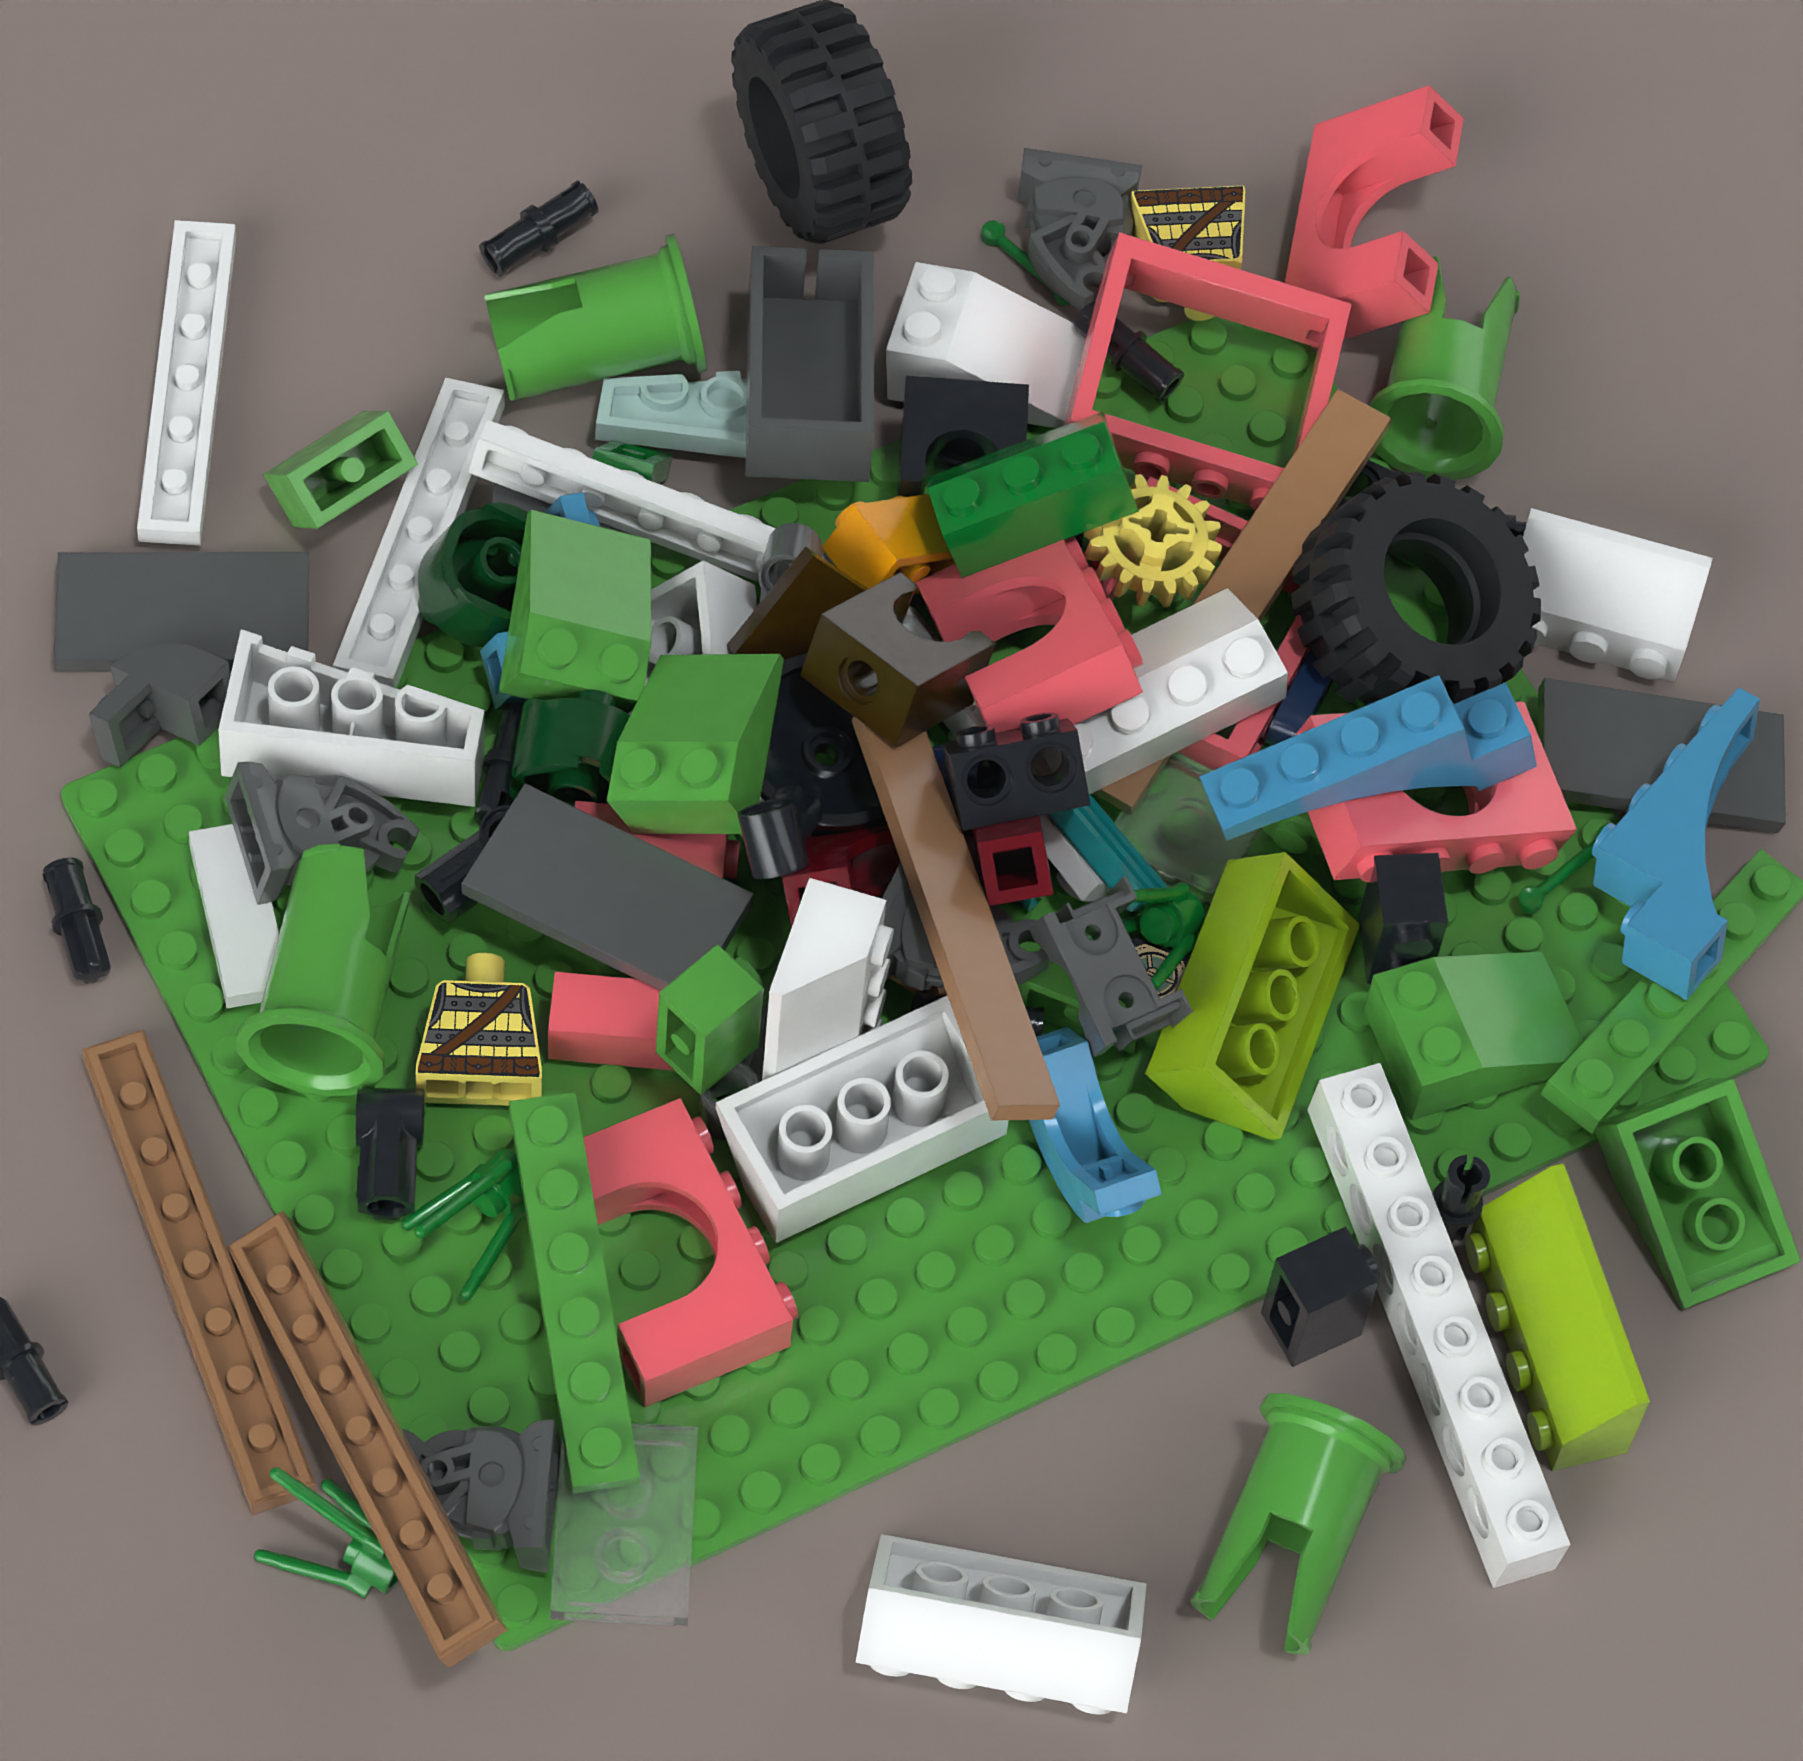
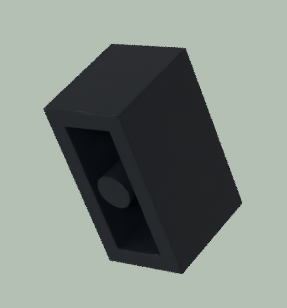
M1439 853L1374 856L1373 873L1370 882H1367L1358 914L1367 984H1371L1375 974L1432 957H1438L1448 924Z
M1346 1226L1275 1259L1261 1314L1292 1367L1362 1335L1380 1274L1370 1250L1364 1244L1357 1246Z

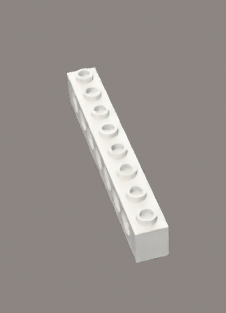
M1378 1063L1321 1079L1308 1107L1309 1116L1359 1244H1364L1370 1250L1377 1263L1380 1274L1377 1291L1493 1588L1555 1570L1571 1544L1382 1065Z

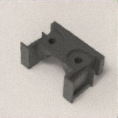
M1124 876L1106 893L1107 896L1075 910H1072L1070 904L1067 903L1056 914L1053 911L1042 916L1029 929L1035 942L1047 953L1051 963H1057L1065 970L1075 988L1080 1007L1078 1019L1083 1027L1085 1039L1089 1043L1092 1058L1105 1053L1114 1044L1118 1052H1120L1133 1041L1169 1025L1174 1028L1193 1012L1182 989L1162 998L1159 997L1119 916L1137 899L1127 876ZM1085 932L1090 934L1093 940L1088 939ZM1118 1000L1124 1002L1126 1008L1122 1007Z

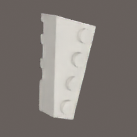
M241 629L218 729L221 776L232 777L237 763L248 761L262 763L274 782L276 780H284L286 775H301L314 777L316 783L334 787L338 777L342 776L382 796L475 807L484 761L483 709L408 684L399 690L377 682L375 680V673L351 666L350 670L345 672L316 662L315 653L293 646L290 647L288 652L264 645L262 636Z

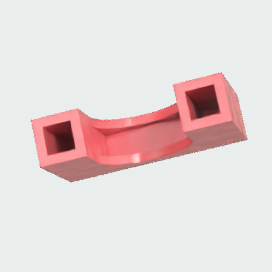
M1430 85L1314 125L1285 283L1351 303L1344 339L1430 313L1439 263L1408 234L1400 231L1351 247L1352 239L1359 223L1368 210L1382 196L1399 185L1456 166L1464 118Z
M1075 536L964 578L961 577L956 564L915 582L942 642L962 639L971 631H981L995 642L1026 628L1040 625H1055L1048 634L1031 646L965 676L985 725L994 726L995 733L1021 728L1020 720L1022 718L1040 713H1057L1059 720L1068 718L1075 725L1143 693L1134 672V668L1144 664L1139 650L1129 630L1124 629L1110 597H1106L1092 566H1088Z
M1525 702L1515 703L1531 734L1537 767L1481 791H1478L1476 786H1463L1468 800L1469 815L1450 816L1431 811L1415 802L1403 790L1352 799L1308 811L1333 879L1361 878L1364 882H1370L1374 869V856L1439 853L1441 873L1444 871L1469 869L1471 873L1479 874L1491 871L1497 867L1522 865L1525 869H1537L1554 861L1559 854L1558 851L1574 834L1577 828ZM1348 713L1310 715L1296 735Z
M575 801V808L723 879H737L740 841L728 840V834H633L610 804ZM555 972L548 1026V1059L675 1071L656 1053L660 990L635 978Z
M681 1098L583 1137L598 1225L635 1211L658 1210L669 1212L684 1218L699 1229L709 1242L715 1257V1263L711 1272L694 1291L680 1299L618 1324L617 1342L620 1359L644 1407L790 1347L793 1320L798 1318V1310L794 1298L783 1281L777 1284L774 1283L765 1265L770 1262L765 1241L756 1226L746 1228L737 1210L742 1207L737 1186L728 1171L718 1173L709 1155L714 1153L713 1142L701 1117L698 1116L691 1119Z

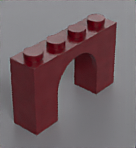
M1040 816L965 831L962 830L980 883L986 889L989 906L1053 895ZM888 824L809 839L805 844L809 865L799 871L782 876L791 927L809 878L877 898L883 897L901 862Z

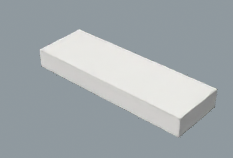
M233 824L189 831V846L226 1007L232 1008L261 1003L279 937L272 902L257 905Z

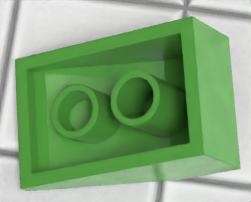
M530 510L527 513L499 692L529 700L577 698L581 691L600 690L609 693L615 698L616 708L630 713L645 687L652 642L651 539Z
M780 654L660 655L617 741L607 795V802L633 834H742L737 815L738 812L760 802L784 659Z
M1542 951L1432 957L1373 975L1364 1007L1365 1015L1411 1120L1549 1079L1583 1043V1039Z
M1707 1078L1609 1117L1595 1130L1613 1182L1680 1309H1686L1801 1262L1734 1078Z

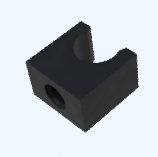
M906 376L901 419L897 496L924 495L928 477L1027 440L1029 384Z

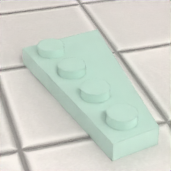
M740 371L716 372L715 377L707 381L688 382L683 374L604 378L596 420L595 440L618 441L633 445L746 458L747 378L741 379Z

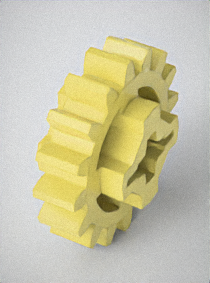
M1142 474L1135 475L1131 490L1139 512L1084 532L1083 536L1090 540L1085 552V558L1092 561L1101 560L1096 572L1099 581L1107 580L1111 577L1117 581L1113 595L1119 598L1130 589L1137 592L1136 600L1138 606L1144 607L1150 595H1157L1163 607H1170L1176 591L1183 598L1189 600L1193 598L1198 584L1206 585L1215 568L1214 565L1222 550V545L1215 542L1221 526L1217 521H1204L1210 507L1207 500L1194 505L1188 500L1191 486L1185 484L1176 493L1169 490L1168 476L1161 475L1156 487H1148Z

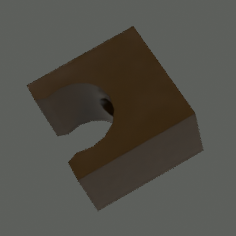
M901 572L821 614L800 674L801 677L894 747L903 744L973 705L975 700L965 676L987 667L996 642L981 631L968 632L962 639L940 642L922 638L907 630L903 623L917 584Z

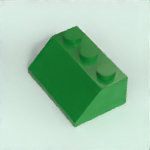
M1103 411L930 476L927 482V490L942 536L962 578L1139 512Z

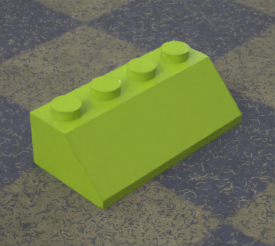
M1286 852L1227 861L1178 987V990H1183L1193 1012L1174 1028L1169 1025L1162 1029L1145 1073L1183 1109L1270 1140L1281 1139L1360 927V924Z
M1564 1163L1550 1166L1482 1206L1483 1209L1480 1217L1473 1224L1470 1234L1466 1235L1465 1238L1469 1264L1475 1273H1483L1489 1293L1486 1294V1309L1491 1326L1496 1332L1503 1331L1510 1350L1506 1356L1510 1381L1516 1391L1524 1390L1531 1410L1527 1415L1531 1441L1537 1451L1545 1450L1552 1471L1626 1454L1650 1403Z

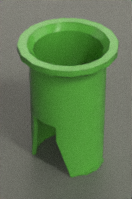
M674 234L665 236L666 245L661 246L656 254L484 295L496 347L499 348L498 353L510 402L684 361L688 365L695 364L698 373L707 371L694 303Z
M1436 255L1433 259L1439 264L1430 313L1402 321L1388 386L1379 391L1368 406L1391 418L1389 430L1374 451L1390 466L1405 473L1419 472L1424 474L1426 479L1433 474L1457 480L1470 478L1488 469L1502 451L1504 426L1495 409L1513 318L1519 308L1520 292L1517 291L1511 276L1506 277L1483 313L1480 327L1464 320L1444 318L1447 302L1440 259Z
M324 844L303 851L302 858L297 863L260 1011L247 1017L237 1029L235 1037L236 1049L246 1065L270 1082L297 1092L326 1097L353 1096L357 1094L358 1087L374 1088L384 1076L385 1053L376 1043L375 1039L411 893L405 891L398 900L386 905L369 906L364 849L340 844Z
M1269 1393L1262 1399L1259 1406L1260 1412L1268 1422L1269 1428L1199 1590L1192 1595L1190 1602L1194 1609H1197L1207 1619L1213 1620L1258 1563L1267 1540L1300 1554L1284 1651L1291 1654L1306 1655L1312 1648L1311 1639L1380 1477L1386 1473H1397L1406 1462V1456L1403 1449L1388 1435L1369 1423L1338 1408L1306 1397L1287 1393Z

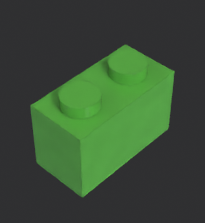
M362 411L263 475L293 527L318 529L417 466L418 462L389 411Z
M717 944L659 992L656 1053L700 1095H703L759 1046L764 988L756 970L743 958L737 957L733 959Z

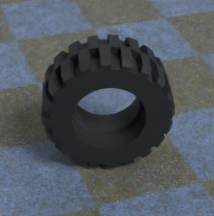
M819 0L748 24L736 37L733 43L735 49L731 53V63L734 66V72L732 73L733 88L736 90L738 99L736 105L739 117L742 118L744 125V136L748 149H751L756 162L754 164L760 179H763L767 195L773 206H777L780 211V218L785 225L792 227L793 234L798 238L815 244H823L898 217L906 207L911 196L909 186L912 184V170L909 167L908 161L911 158L909 143L905 139L903 116L901 111L898 110L894 97L896 93L891 79L887 78L883 68L884 62L878 50L873 48L870 42V35L865 27L857 23L856 15L850 9L844 8L843 4L829 0Z
M1419 472L1401 473L1394 479L1383 478L1368 486L1322 519L1321 525L1312 530L1302 544L1304 555L1296 560L1292 576L1293 583L1299 584L1300 588L1291 593L1293 614L1301 615L1303 623L1297 631L1303 647L1310 646L1317 660L1312 664L1322 678L1329 675L1338 684L1334 691L1350 704L1358 699L1364 703V706H1367L1438 675L1452 703L1455 704L1512 679L1523 667L1524 657L1532 652L1537 639V630L1532 628V626L1541 621V599L1535 598L1533 590L1539 587L1536 567L1528 566L1524 554L1529 549L1521 534L1515 537L1507 527L1506 523L1510 519L1499 507L1496 506L1490 509L1483 503L1485 496L1468 485L1459 490L1455 488L1456 481L1452 478L1433 474L1426 479L1425 475ZM1386 554L1411 562L1422 570L1436 586L1444 602L1448 617L1446 644L1432 641L1420 635L1398 614L1391 602L1385 584L1384 562Z

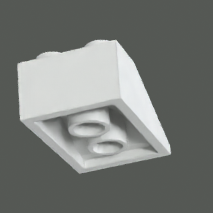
M915 262L886 348L887 397L890 400L903 402L906 376L1029 384L1027 423L1057 429L1064 425L1086 338L1075 330L1072 322L976 272Z

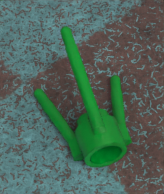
M1179 882L1171 887L1133 890L1137 897L1133 903L1147 904L1144 905L1142 913L1122 921L1128 934L1141 930L1143 936L1149 942L1162 947H1173L1151 978L1156 990L1170 977L1183 958L1193 951L1197 941L1195 935L1201 930L1204 923L1203 906L1197 896L1189 891L1190 889L1186 882ZM1085 934L1088 939L1093 940L1090 934Z
M506 1148L500 1149L485 1164H479L467 1177L421 1206L414 1214L404 1218L401 1223L403 1229L411 1230L415 1228L414 1234L416 1237L423 1238L472 1202L481 1212L489 1217L495 1218L499 1213H503L506 1216L461 1290L460 1296L465 1301L473 1298L516 1227L527 1217L517 1155Z
M274 1467L270 1470L272 1480L353 1538L343 1556V1561L351 1565L352 1568L351 1573L264 1549L255 1551V1560L278 1569L346 1587L364 1599L369 1595L373 1587L384 1594H388L399 1580L359 1502L333 1480L327 1478L321 1482V1488L353 1517L351 1518L281 1468Z

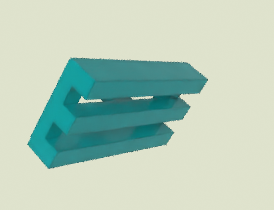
M1089 794L1090 806L1050 814L1051 820L1109 889L1113 888L1124 876H1127L1133 890L1168 887L1091 794ZM1132 903L1126 909L1131 912L1144 908V905L1147 903Z

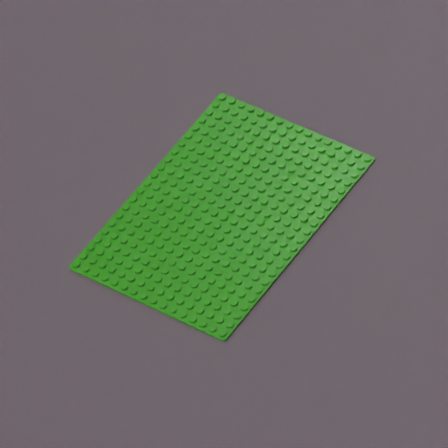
M1216 316L1204 321L1187 320L1153 334L1146 339V343L1177 369L1180 368L1184 372V378L1177 389L1161 403L1155 400V397L1125 371L1115 372L1110 367L1112 360L1106 356L1092 410L1103 411L1111 416L1285 468L1292 458L1317 356L1310 345ZM1334 381L1329 401L1331 400L1337 389H1339ZM1027 423V440L1056 428ZM900 439L872 451L869 482L803 479L732 508L729 511L753 516L763 524L774 528L785 523L806 525L817 532L822 540V545H824L837 528L835 526L837 517L848 506L858 501L868 503L889 500L897 496ZM1373 452L1369 460L1391 470L1387 462ZM1124 468L1131 488L1136 474L1131 469ZM1169 481V485L1176 489L1183 487V485ZM927 485L925 486L924 494H929ZM1191 489L1190 495L1203 501L1207 500L1209 504L1249 521L1255 513L1249 505L1226 498L1211 499L1202 497ZM1344 497V498L1347 499V500H1350V499H1352L1353 497ZM1086 537L1083 538L1081 548L1084 556L1090 542ZM651 542V589L696 565L701 560ZM1386 554L1384 562L1385 584L1396 611L1420 635L1432 641L1446 644L1448 617L1444 602L1436 586L1422 570L1411 562ZM1216 561L1212 575L1220 565L1221 561ZM725 570L755 585L758 606L761 595L759 582ZM1198 584L1193 598L1189 600L1183 598L1176 591L1170 607H1163L1157 595H1150L1144 607L1138 606L1136 600L1137 592L1130 589L1119 598L1115 596L1112 602L1124 629H1128L1132 635L1192 606L1206 585ZM1281 590L1260 622L1276 652L1297 615L1293 614L1291 593ZM914 594L909 607H915L942 642L921 594ZM1040 625L1026 628L995 641L996 645L988 666L1036 643L1048 634L1055 625ZM441 629L415 639L397 689L401 690L408 684L483 709L485 757V754L494 748L502 709L495 710L480 653L483 647L470 646L459 642ZM1520 669L1506 684L1515 702H1525L1538 734V693L1523 670ZM1334 681L1316 715L1350 713L1362 708L1364 703L1357 699L1350 704L1334 691L1338 686ZM1237 723L1215 734L1229 739ZM219 727L200 746L178 737L132 756L121 768L113 764L64 785L61 791L63 805L268 1204L274 1215L284 1211L293 1221L401 1429L414 1433L425 1443L433 1436L449 1430L496 1426L521 1434L535 1421L555 1420L562 1446L550 1572H538L520 1568L514 1545L508 1549L503 1548L501 1551L474 1549L470 1539L458 1536L508 1630L493 1640L495 1645L503 1651H512L1265 1299L1277 1257L1345 1226L1357 1246L1360 1245L1308 1113V1107L1321 1079L1381 1063L1432 1194L1439 1183L1445 1181L1450 1163L1461 1155H1467V1163L1464 1170H1469L1474 1156L1480 1158L1488 1166L1491 1177L1487 1188L1483 1191V1197L1599 1142L1595 1131L1593 1134L1589 1133L1541 1095L1549 1079L1411 1120L1364 1012L1371 984H1367L1360 928L1281 1139L1270 1140L1187 1111L1152 1081L1145 1073L1162 1029L1140 1038L1134 1054L1123 1050L1118 1052L1117 1048L1111 1046L1105 1053L1093 1058L1106 1107L1120 1137L1131 1152L1156 1169L1162 1192L1161 1195L1147 1199L1146 1203H1143L1139 1210L1128 1215L1119 1217L1105 1216L1084 1223L1070 1207L1057 1186L1040 1151L1029 1120H1009L1006 1135L775 1243L744 1190L728 1142L711 1136L714 1153L709 1155L718 1173L728 1171L732 1176L742 1202V1207L737 1210L746 1228L756 1226L760 1231L770 1256V1262L765 1265L774 1283L777 1284L783 1281L794 1298L798 1310V1318L793 1320L791 1346L647 1407H644L621 1361L640 1482L635 1485L572 1494L527 1217L518 1224L473 1298L469 1301L463 1300L460 1296L462 1288L506 1216L503 1213H499L495 1218L489 1217L481 1212L472 1202L439 1228H436L423 1238H418L414 1234L415 1228L405 1230L402 1227V1220L410 1214L402 1216L399 1220H376L368 1214L358 1212L357 1175L360 1147H356L357 1094L353 1096L326 1097L291 1090L272 1083L251 1070L237 1053L235 1039L237 1029L247 1017L259 1013L261 1003L232 1008L226 1007L189 846V831L233 824L225 800L232 777L221 776ZM1265 742L1262 750L1272 745ZM819 753L814 755L816 760L822 765L831 766L835 764L832 757L827 754ZM1169 758L1132 816L1093 793L1091 794L1168 887L1179 882H1186L1188 884L1189 891L1197 896L1203 906L1204 920L1228 860L1286 852L1359 923L1358 914L1367 882L1352 879L1334 880L1327 861L1321 856L1288 852L1279 847L1273 838L1262 830L1263 827L1226 841L1199 776L1204 774L1195 769H1191ZM483 770L481 771L475 807L382 796L398 808L420 831L411 850H407L408 854L399 872H391L375 865L366 873L369 906L386 905L398 900L405 891L411 893L375 1039L376 1043L385 1053V1072L383 1078L374 1088L416 1089V1063L437 983L443 980L465 981L467 957L476 953H492L505 960L504 982L524 983L530 987L542 1066V1096L576 1092L583 1137L681 1098L691 1119L698 1117L699 1093L676 1071L548 1059V1026L555 972L619 978L633 977L481 903H477L451 923L442 918L439 920L425 904L424 898L415 886V875L479 830L480 825L475 822L474 814L476 808H478L486 778ZM1463 786L1403 790L1411 799L1431 811L1450 816L1469 815L1468 800ZM1565 801L1577 830L1561 847L1557 858L1551 863L1537 869H1525L1522 865L1497 867L1491 871L1479 874L1471 873L1469 869L1444 871L1441 873L1448 924L1438 957L1542 951L1584 1042L1644 976L1622 963L1625 935L1621 934L1620 929L1623 919L1631 907L1593 885L1596 865L1595 857L1544 897L1542 908L1538 912L1532 914L1525 913L1518 906L1517 901L1522 888L1530 885L1537 887L1593 842L1601 826L1608 825L1609 823L1617 825L1620 822L1613 808ZM728 834V840L740 841L737 879H724L754 893L752 907L725 952L733 959L737 957L743 958L756 970L764 988L762 1005L768 1007L769 991L792 928L782 876L767 879L754 878L743 835ZM389 841L393 847L405 849L399 842ZM1048 858L1053 895L1044 896L1042 900L1036 897L1035 900L1038 901V905L1030 912L1025 910L1016 901L999 905L1008 912L1013 922L1027 919L1039 920L1042 916L1053 911L1056 914L1067 903L1070 904L1072 910H1075L1091 902L1077 900L1062 888L1056 877L1059 871ZM290 885L285 887L277 900L272 901L279 933L292 887ZM982 887V888H983V891H984V894H985V896H986V899H987L986 889H985L984 887ZM1143 908L1132 912L1125 909L1119 916L1123 921L1142 913ZM1141 930L1129 933L1131 940L1136 937L1149 942L1143 936ZM1200 931L1195 935L1196 938H1198ZM1033 942L1020 944V947L1027 952H1036L1041 949L1037 943ZM1170 946V947H1162V948L1168 949V950H1170V951H1172V949H1173L1172 946ZM1192 952L1187 954L1186 957L1190 958ZM888 978L883 989L887 990L880 1019H883V1025L910 1013L914 993ZM1728 985L1724 987L1607 1118L1707 1078L1735 1079L1761 1067L1766 1062L1769 1055L1768 1046ZM1043 1020L1042 1035L1064 1027ZM721 1095L715 1098L714 1100L718 1102L731 1095ZM424 1103L423 1148H417L415 1211L463 1180L479 1164H485L500 1149L506 1148L516 1153L509 1106ZM641 1210L630 1212L598 1225L616 1336L619 1323L688 1295L702 1284L714 1266V1253L705 1236L689 1221L675 1214L658 1210Z

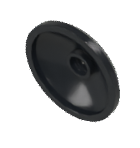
M808 653L784 660L761 798L767 801L778 788L799 785L805 793L819 799L823 814L822 821L815 828L819 830L850 831L872 826L883 821L886 818L852 724L854 716L800 676ZM819 753L827 754L832 757L835 764L831 766L822 765L816 760L814 755Z

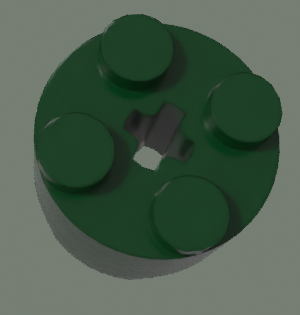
M486 503L481 508L465 511L449 525L429 547L420 562L418 570V590L420 596L417 605L419 612L425 620L436 624L453 639L475 647H484L497 633L508 632L528 511L508 503Z
M593 689L581 691L577 698L527 700L523 704L511 771L509 794L512 800H515L524 784H527L575 807V801L609 804L607 802V795L617 741L630 714L615 707L616 701L612 695Z

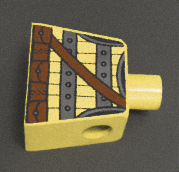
M1244 186L1132 191L1130 202L1134 222L1131 236L1241 270L1245 213ZM1152 297L1154 300H1156V301H1158V302H1167V301H1164V300H1161V299H1157V298ZM1184 307L1185 315L1191 320L1204 321L1214 317L1213 315Z
M492 953L472 954L466 959L465 981L443 980L437 983L416 1063V1089H424V1103L509 1106V1101L542 1097V1066L530 987L524 983L504 982L505 960L502 957Z

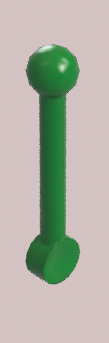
M992 220L982 226L981 239L984 244L992 247H1001L1053 292L1054 300L1057 304L1061 306L1071 305L1043 282L1030 263L1027 254L1005 236V227L1002 223Z
M1606 825L1599 828L1596 833V839ZM1596 839L1537 887L1530 885L1522 888L1517 901L1519 908L1529 914L1538 912L1542 908L1544 897L1594 857L1592 856V849Z

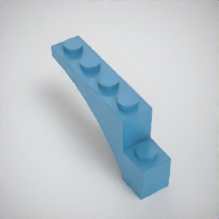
M1438 675L1201 775L1199 778L1227 841L1268 824L1352 799L1426 787L1476 786L1477 790L1481 791L1537 767L1531 734L1506 682L1453 704Z
M1739 687L1722 706L1715 704L1707 711L1700 723L1698 734L1687 746L1681 743L1674 748L1659 778L1652 785L1645 783L1637 790L1628 807V813L1617 825L1613 823L1606 825L1598 835L1592 849V856L1596 858L1593 885L1631 907L1624 917L1620 929L1621 934L1625 935L1622 963L1685 1000L1693 994L1723 957L1728 920L1716 913L1712 900L1705 862V830L1715 800L1731 769L1755 737L1760 699Z

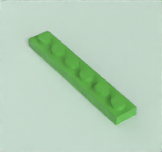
M1760 849L1713 900L1716 913L1728 920L1723 957L1693 994L1685 1000L1644 976L1547 1081L1541 1095L1589 1133L1593 1134L1803 901V880Z
M576 1092L509 1101V1112L572 1494L639 1484L640 1473Z

